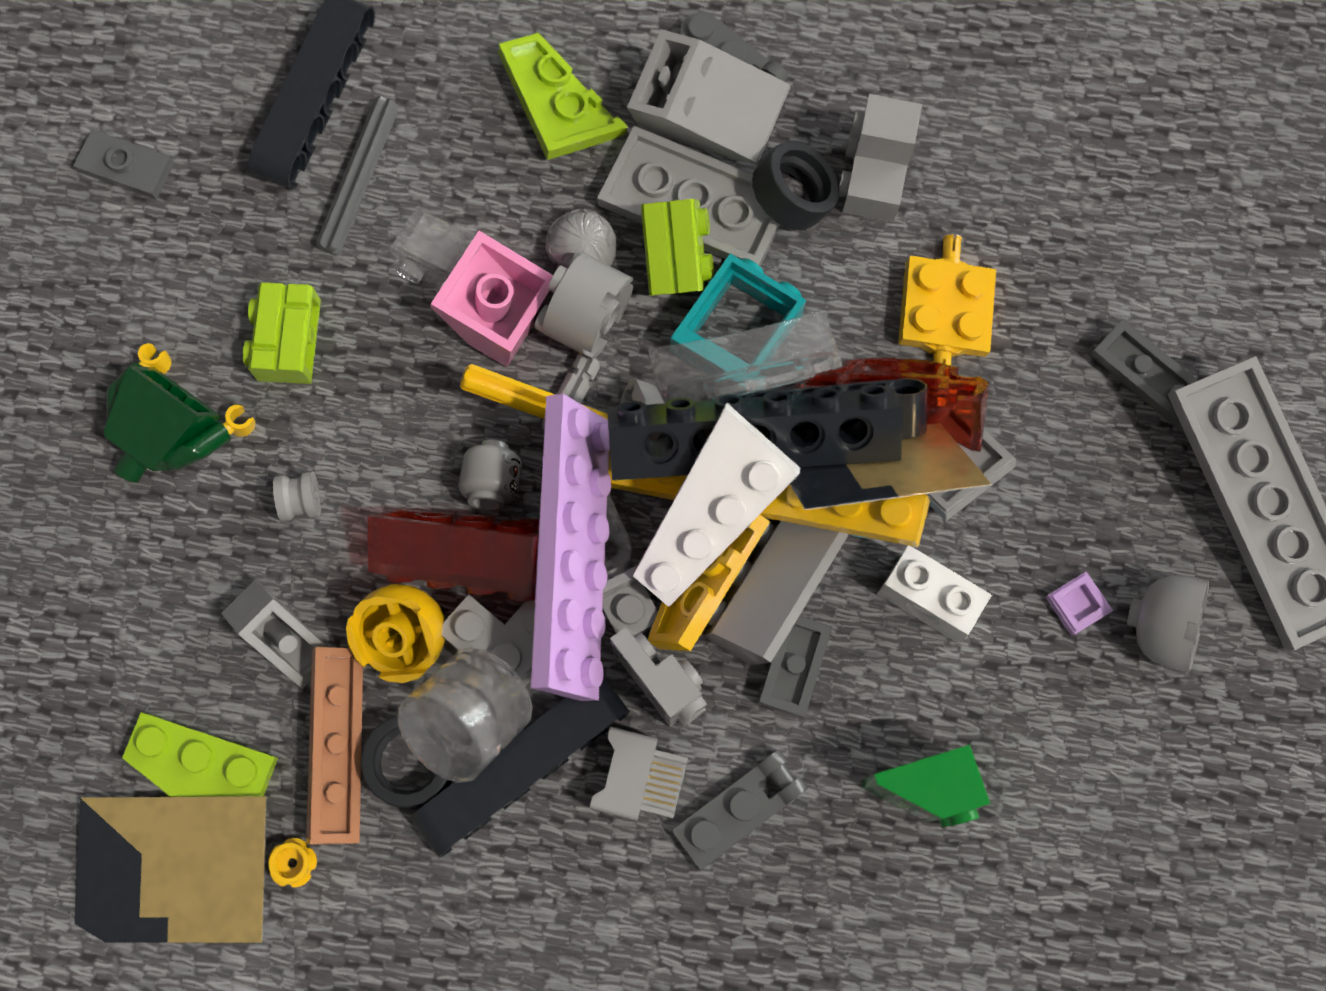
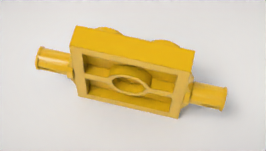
M954 234L943 237L941 259L935 260L909 256L905 262L898 345L921 348L933 354L931 379L937 381L940 378V381L945 382L951 379L952 357L962 354L986 357L990 353L996 269L968 265L960 261L962 237L956 235L953 239Z

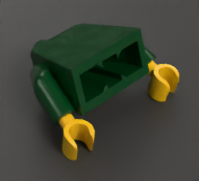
M149 343L143 344L138 350L140 362L132 363L106 390V418L108 420L103 431L105 438L123 450L114 467V472L121 478L133 483L140 481L146 469L152 471L180 470L200 461L230 442L231 434L238 437L247 436L252 433L256 425L254 417L240 425L233 423L237 417L245 412L244 407L241 405L230 406L226 411V421L222 424L217 422L221 416L165 375L171 366V358L167 351H162L156 359L150 360L157 350L153 344Z

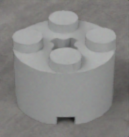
M576 252L568 267L559 266L551 278L548 290L554 294L550 304H546L540 311L535 322V329L591 359L596 358L608 342L600 338L601 335H606L614 322L619 323L625 312L633 290V285L630 284L633 278L586 253Z

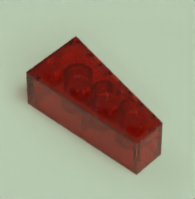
M393 509L367 516L368 572L387 575V581L395 583H406L419 579L426 580V586L429 588L445 589L460 585L467 587V593L475 595H487L500 591L507 592L508 598L511 600H536L540 519L523 517L520 520L500 521L495 525L494 515L459 516L455 518V522H453V513Z

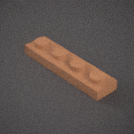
M315 647L311 653L306 845L360 843L363 666L355 659L350 648Z

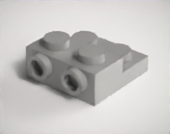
M624 627L610 638L613 653L669 727L677 721L685 727L706 710L705 707L708 704L702 698L700 691L703 680L688 660L685 659L679 664L671 654L658 665H655L658 663L655 658L658 654L641 632L633 636L627 627Z

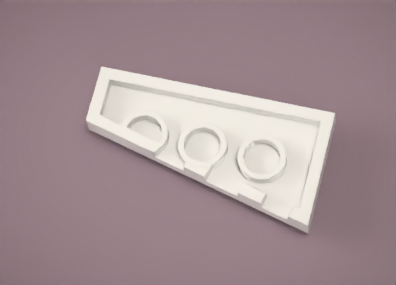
M726 403L693 467L640 560L633 577L670 607L799 475L800 467Z

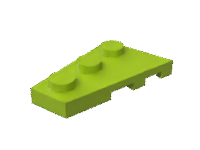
M539 33L499 44L498 55L547 160L599 145L627 134L628 126L618 116L614 118L601 105L602 99L592 88L587 90L572 74L573 68Z
M142 712L139 715L122 759L170 797H264L278 760L277 757Z

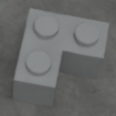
M869 94L865 110H856L845 158L853 159L851 172L843 170L839 184V197L845 198L842 213L894 223L900 207L907 165L915 146L922 104Z
M536 590L505 625L468 594L443 623L442 636L451 646L515 699L529 683L532 675Z

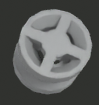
M313 471L303 472L299 478L290 479L286 475L274 477L273 495L280 521H291L296 515L302 514L309 518L321 515L319 485Z

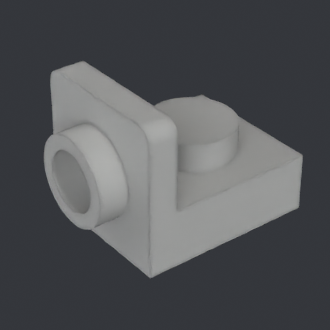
M620 566L607 572V584L603 589L602 609L615 634L624 627H627L633 636H636L639 632L644 633L652 629L658 613L644 585L633 577L636 567L626 571L624 566Z

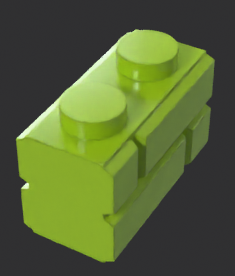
M697 199L641 204L649 296L704 291L707 287V281H711L714 277L712 254H704L703 236L710 235L708 209L700 208V201Z
M263 282L259 284L257 298L250 299L248 307L249 322L251 325H254L252 340H246L243 347L244 365L249 367L248 370L257 381L312 383L321 299L314 287L306 284L283 285L282 283Z

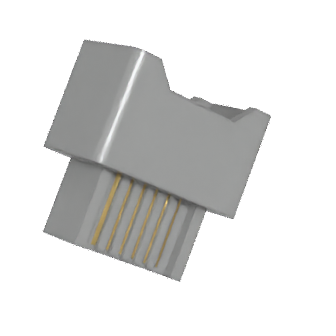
M610 727L608 740L614 749V754L605 789L592 796L590 809L638 821L640 811L673 819L688 758L656 750L658 738Z

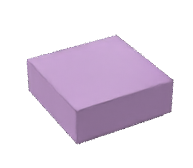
M1087 571L1045 597L1071 636L1113 611Z

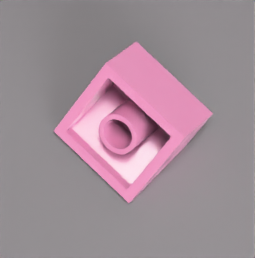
M478 231L431 303V308L467 344L508 367L534 326L540 311L553 295V292L548 290L553 275L481 231Z

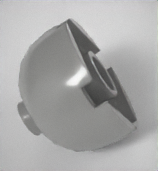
M1171 575L1159 578L1149 585L1142 600L1133 598L1127 625L1136 627L1137 644L1142 653L1153 662L1170 669L1190 673L1199 642L1202 615L1206 609L1209 591L1208 580L1191 576Z

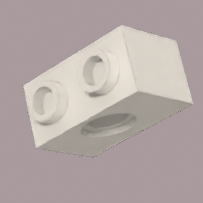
M907 546L877 593L957 643L969 635L992 596L912 546Z

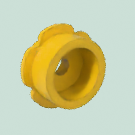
M287 839L284 844L275 846L269 855L270 876L280 886H287V884L294 888L303 886L311 879L310 873L317 866L315 851L312 848H308L306 842L302 839ZM292 858L297 860V865L294 868H291L288 864Z

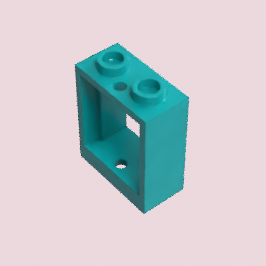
M730 253L671 336L670 353L735 394L749 392L753 389L802 317L806 299L790 283L785 281L778 283L765 275L763 269L754 261L748 258L739 259ZM731 284L784 316L750 367L697 334Z

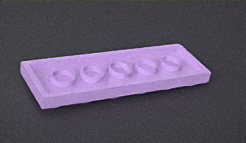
M556 394L546 396L531 688L579 701H599V686L603 681V666L600 661L601 637L605 632V617L602 612L603 589L607 584V570L604 565L605 542L609 537L606 511L607 496L611 490V478L608 472L610 450L608 420L567 395Z

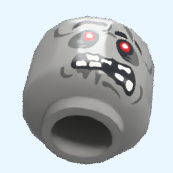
M484 440L481 445L469 448L462 459L458 483L460 493L468 499V504L476 509L492 512L500 511L505 505L512 503L517 498L522 472L520 457L515 452L509 450L508 444L499 440Z

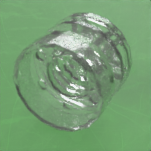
M469 647L458 650L446 664H443L435 672L431 679L425 680L403 701L398 708L397 722L405 743L413 755L425 767L444 779L462 783L473 781L500 753V750L504 749L530 722L533 707L529 692L524 683L504 660L487 650Z

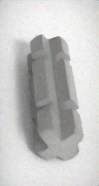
M579 353L571 366L573 372L567 373L557 394H565L581 404L590 387L588 381L594 380L600 365L596 358L591 359ZM545 419L542 420V429H544V430H545Z

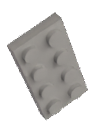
M633 126L597 197L598 206L642 224L641 204L697 199L700 201V208L708 209L710 219V235L703 236L704 251L726 259L731 253L739 259L748 258L761 266L780 224L776 223L764 212L757 202L752 188L753 174L637 126Z

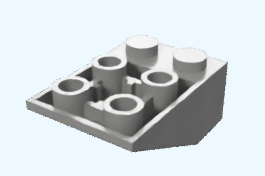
M661 29L627 108L641 129L663 138L758 165L790 90V84L702 40Z

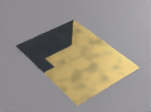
M941 423L927 424V431L923 435L902 439L900 461L800 467L799 475L790 483L805 510L992 485Z
M80 797L75 925L105 943H262L266 797Z

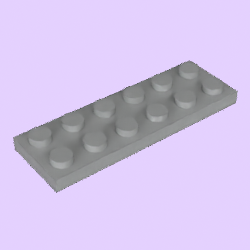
M1257 357L1250 358L1167 394L1285 651L1296 650L1325 637L1326 505Z

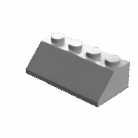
M767 519L770 523L756 544L758 545L749 561L746 560L732 583L733 586L724 600L722 599L708 622L709 625L704 631L703 636L749 666L771 663L849 534Z

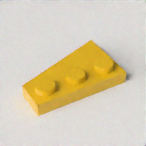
M760 514L670 607L661 602L647 639L650 644L662 650H692L769 525V520Z

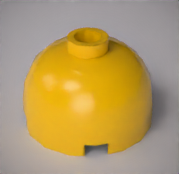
M390 584L369 593L355 607L353 615L348 619L346 625L348 645L355 659L363 667L369 663L374 669L381 672L377 676L378 678L397 683L419 679L440 656L446 640L442 636L445 617L439 604L427 592L411 585Z

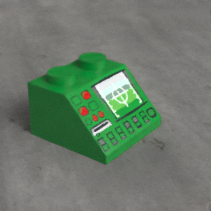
M970 745L883 771L861 780L864 790L924 822L939 820L941 828L952 827L978 819L980 817L976 808L991 804Z

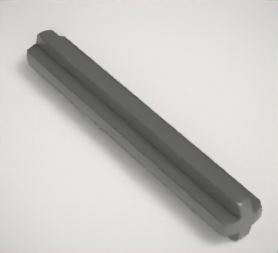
M382 96L374 99L316 241L319 249L325 253L338 255L342 251L398 113L396 103L391 99H386Z

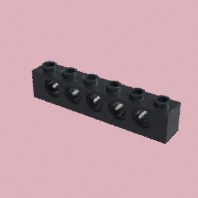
M866 385L861 387L860 390L854 391L819 388L810 394L795 395L784 391H772L766 393L763 397L751 398L726 394L718 396L715 400L694 401L681 397L671 399L662 404L647 405L640 401H626L617 407H607L612 481L688 475L708 437H698L695 434L704 428L713 429L726 403L751 425L764 426L759 432L799 467L901 460L903 406L894 389L882 385ZM848 419H859L858 422L851 427H840L841 424ZM800 422H812L811 425L804 430H792V428ZM657 431L668 434L664 439L658 441L647 438L651 433Z

